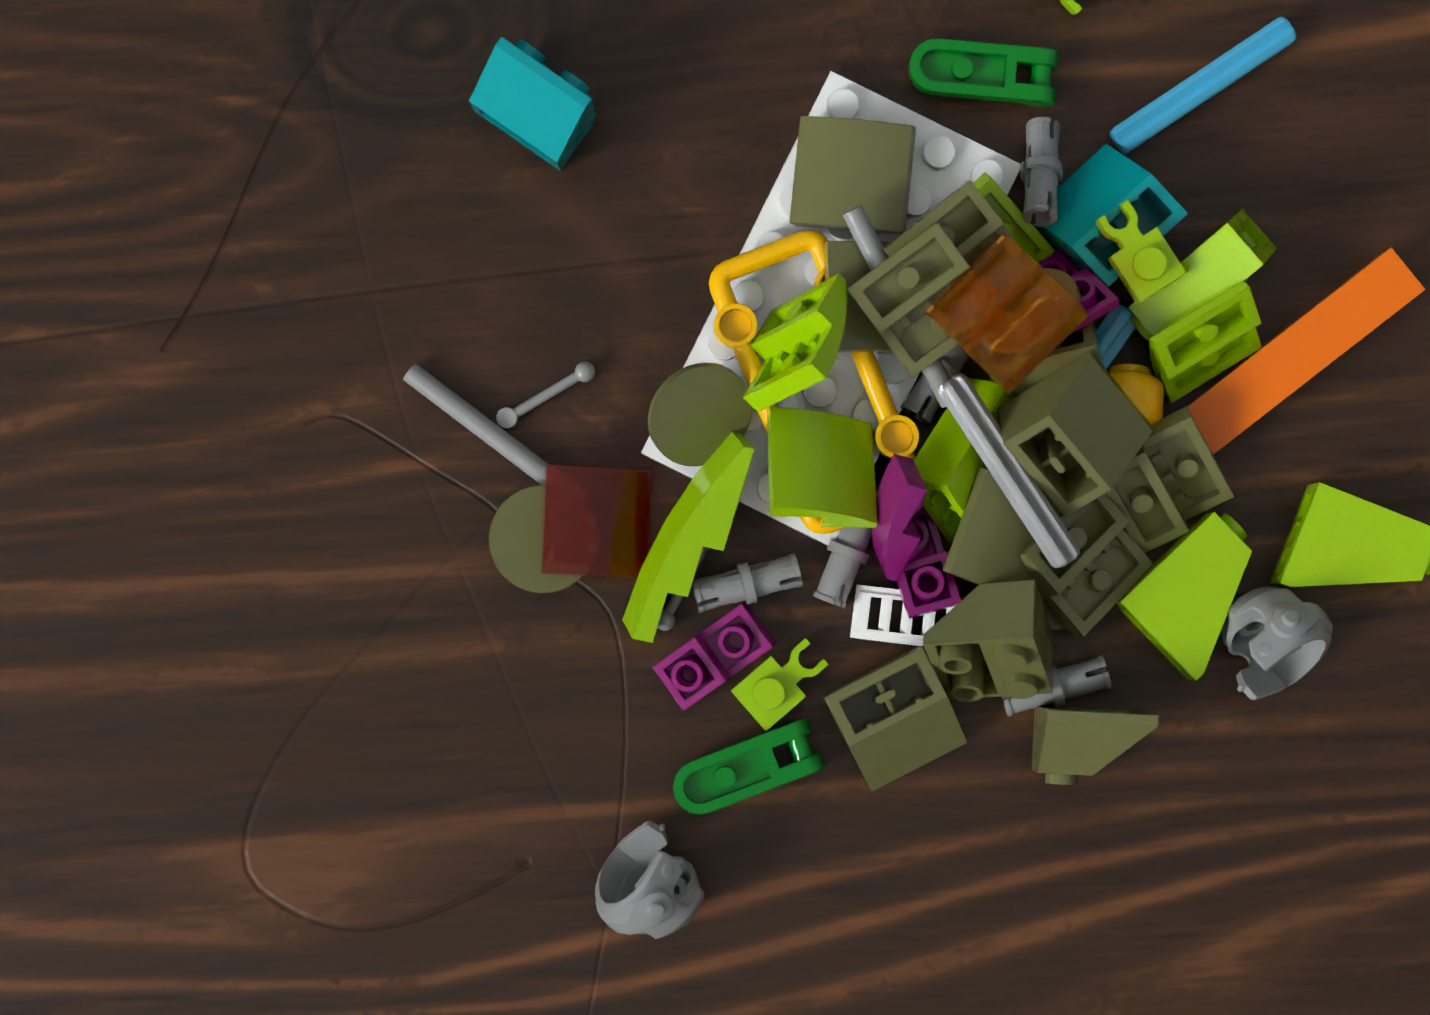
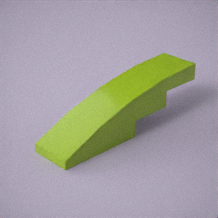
M732 431L695 474L660 529L640 569L622 619L632 639L653 643L667 593L688 597L703 547L724 551L754 452V448L742 433Z

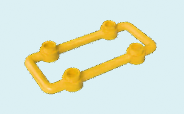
M809 229L798 231L724 260L716 265L710 274L709 289L718 311L714 320V334L721 344L733 348L748 388L762 366L758 353L750 347L757 331V319L750 308L737 303L730 282L806 251L811 252L819 272L815 279L814 287L824 282V243L828 240L818 231ZM851 352L879 422L874 433L876 448L886 458L891 459L895 453L914 460L916 458L914 450L919 441L918 429L911 419L898 414L874 352ZM778 403L758 412L766 433L769 408L779 407ZM800 517L806 528L818 534H829L846 528L822 527L820 517Z

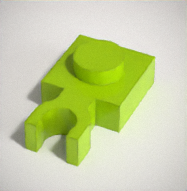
M1126 200L1118 207L1126 218L1125 228H1113L1105 215L1098 218L1095 224L1107 239L1115 241L1121 249L1110 256L1108 261L1138 305L1187 272L1157 227L1142 235L1137 226V213L1129 200Z
M806 638L792 649L790 659L785 665L781 667L772 656H769L731 689L734 696L765 731L770 729L806 697L796 684L802 678L816 676L829 665L824 659L819 661L813 668L807 669L800 665L799 653L810 645Z

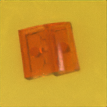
M1006 233L925 311L1008 394L1089 316L1083 306L1055 282L1040 264Z

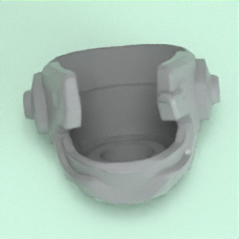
M1267 586L1257 588L1238 597L1231 604L1221 629L1222 641L1228 647V652L1232 655L1244 657L1249 664V667L1240 670L1236 675L1238 692H1244L1250 700H1257L1282 691L1309 672L1325 655L1331 642L1333 626L1327 613L1317 604L1303 602L1290 589H1283L1281 587Z
M646 821L618 843L606 859L598 875L595 886L597 912L607 926L617 933L627 935L648 934L655 939L675 934L691 922L704 899V892L700 887L694 867L683 857H673L661 851L668 844V836L663 823L657 825L652 821Z

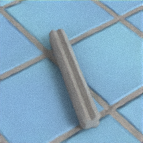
M963 373L958 374L944 382L938 388V394L1050 565L1054 568H1059L1069 564L1080 554L1079 547L1037 483L1004 446L1000 426L967 376Z

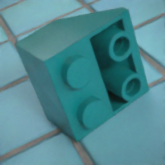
M501 36L486 63L469 102L474 112L561 171L597 120L592 102L593 99L587 94L590 88L582 80L566 70H563L560 76L549 70L543 63L546 59L545 56L527 42L519 39L513 45Z
M1105 144L1057 188V221L1049 226L1035 227L1079 271L1088 267L1109 287L1119 276L1108 261V258L1121 249L1115 241L1107 239L1095 224L1098 218L1105 215L1113 228H1125L1126 218L1118 207L1126 200H1129L1137 213V226L1142 235L1157 227L1164 236L1188 212L1150 172L1108 144Z

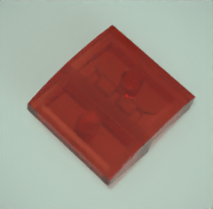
M546 465L541 574L638 578L640 569L648 555L651 471Z

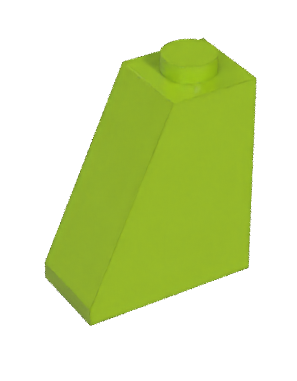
M1241 209L1180 262L1187 272L1185 275L1138 305L1134 301L1128 307L1134 313V316L1131 318L1132 323L1139 333L1149 341L1154 335L1240 282L1245 281L1265 264L1277 248L1248 214Z
M968 378L1001 428L999 407L1018 396L1017 393L992 381ZM947 407L914 459V462L927 488L923 507L946 540L952 544L979 468L987 469V467Z
M1321 482L1309 484L1269 584L1284 588L1422 581L1424 574L1430 575V525Z
M1215 512L1204 514L1189 528V532L1182 535L1115 604L1187 680L1197 681L1204 674L1252 553V550L1243 542L1248 536L1247 533L1226 513L1221 517Z

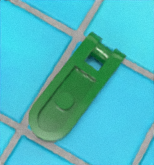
M939 38L929 39L919 44L913 51L908 66L909 78L918 90L932 96L1022 103L1033 107H1052L1055 105L1056 88L1051 87L1052 70L1058 69L1059 51L1042 47ZM1017 66L1031 69L1030 84L1015 83Z
M806 717L696 758L681 766L675 775L673 783L675 799L682 808L690 813H710L825 768L820 753L813 752L807 734L811 733V729ZM787 743L794 761L779 767L772 748Z

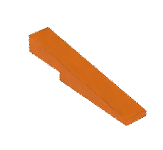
M1392 247L1377 255L1297 320L1291 322L1262 345L1259 350L1252 353L1187 405L1213 455L1426 290Z

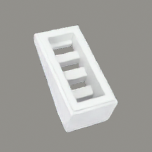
M856 584L850 638L924 647L923 635L934 626L936 612L923 615L921 635L911 634L913 618H908L903 603L899 633L889 632L893 600L903 601L899 589ZM871 597L881 598L878 630L867 629ZM954 607L947 608L946 614Z

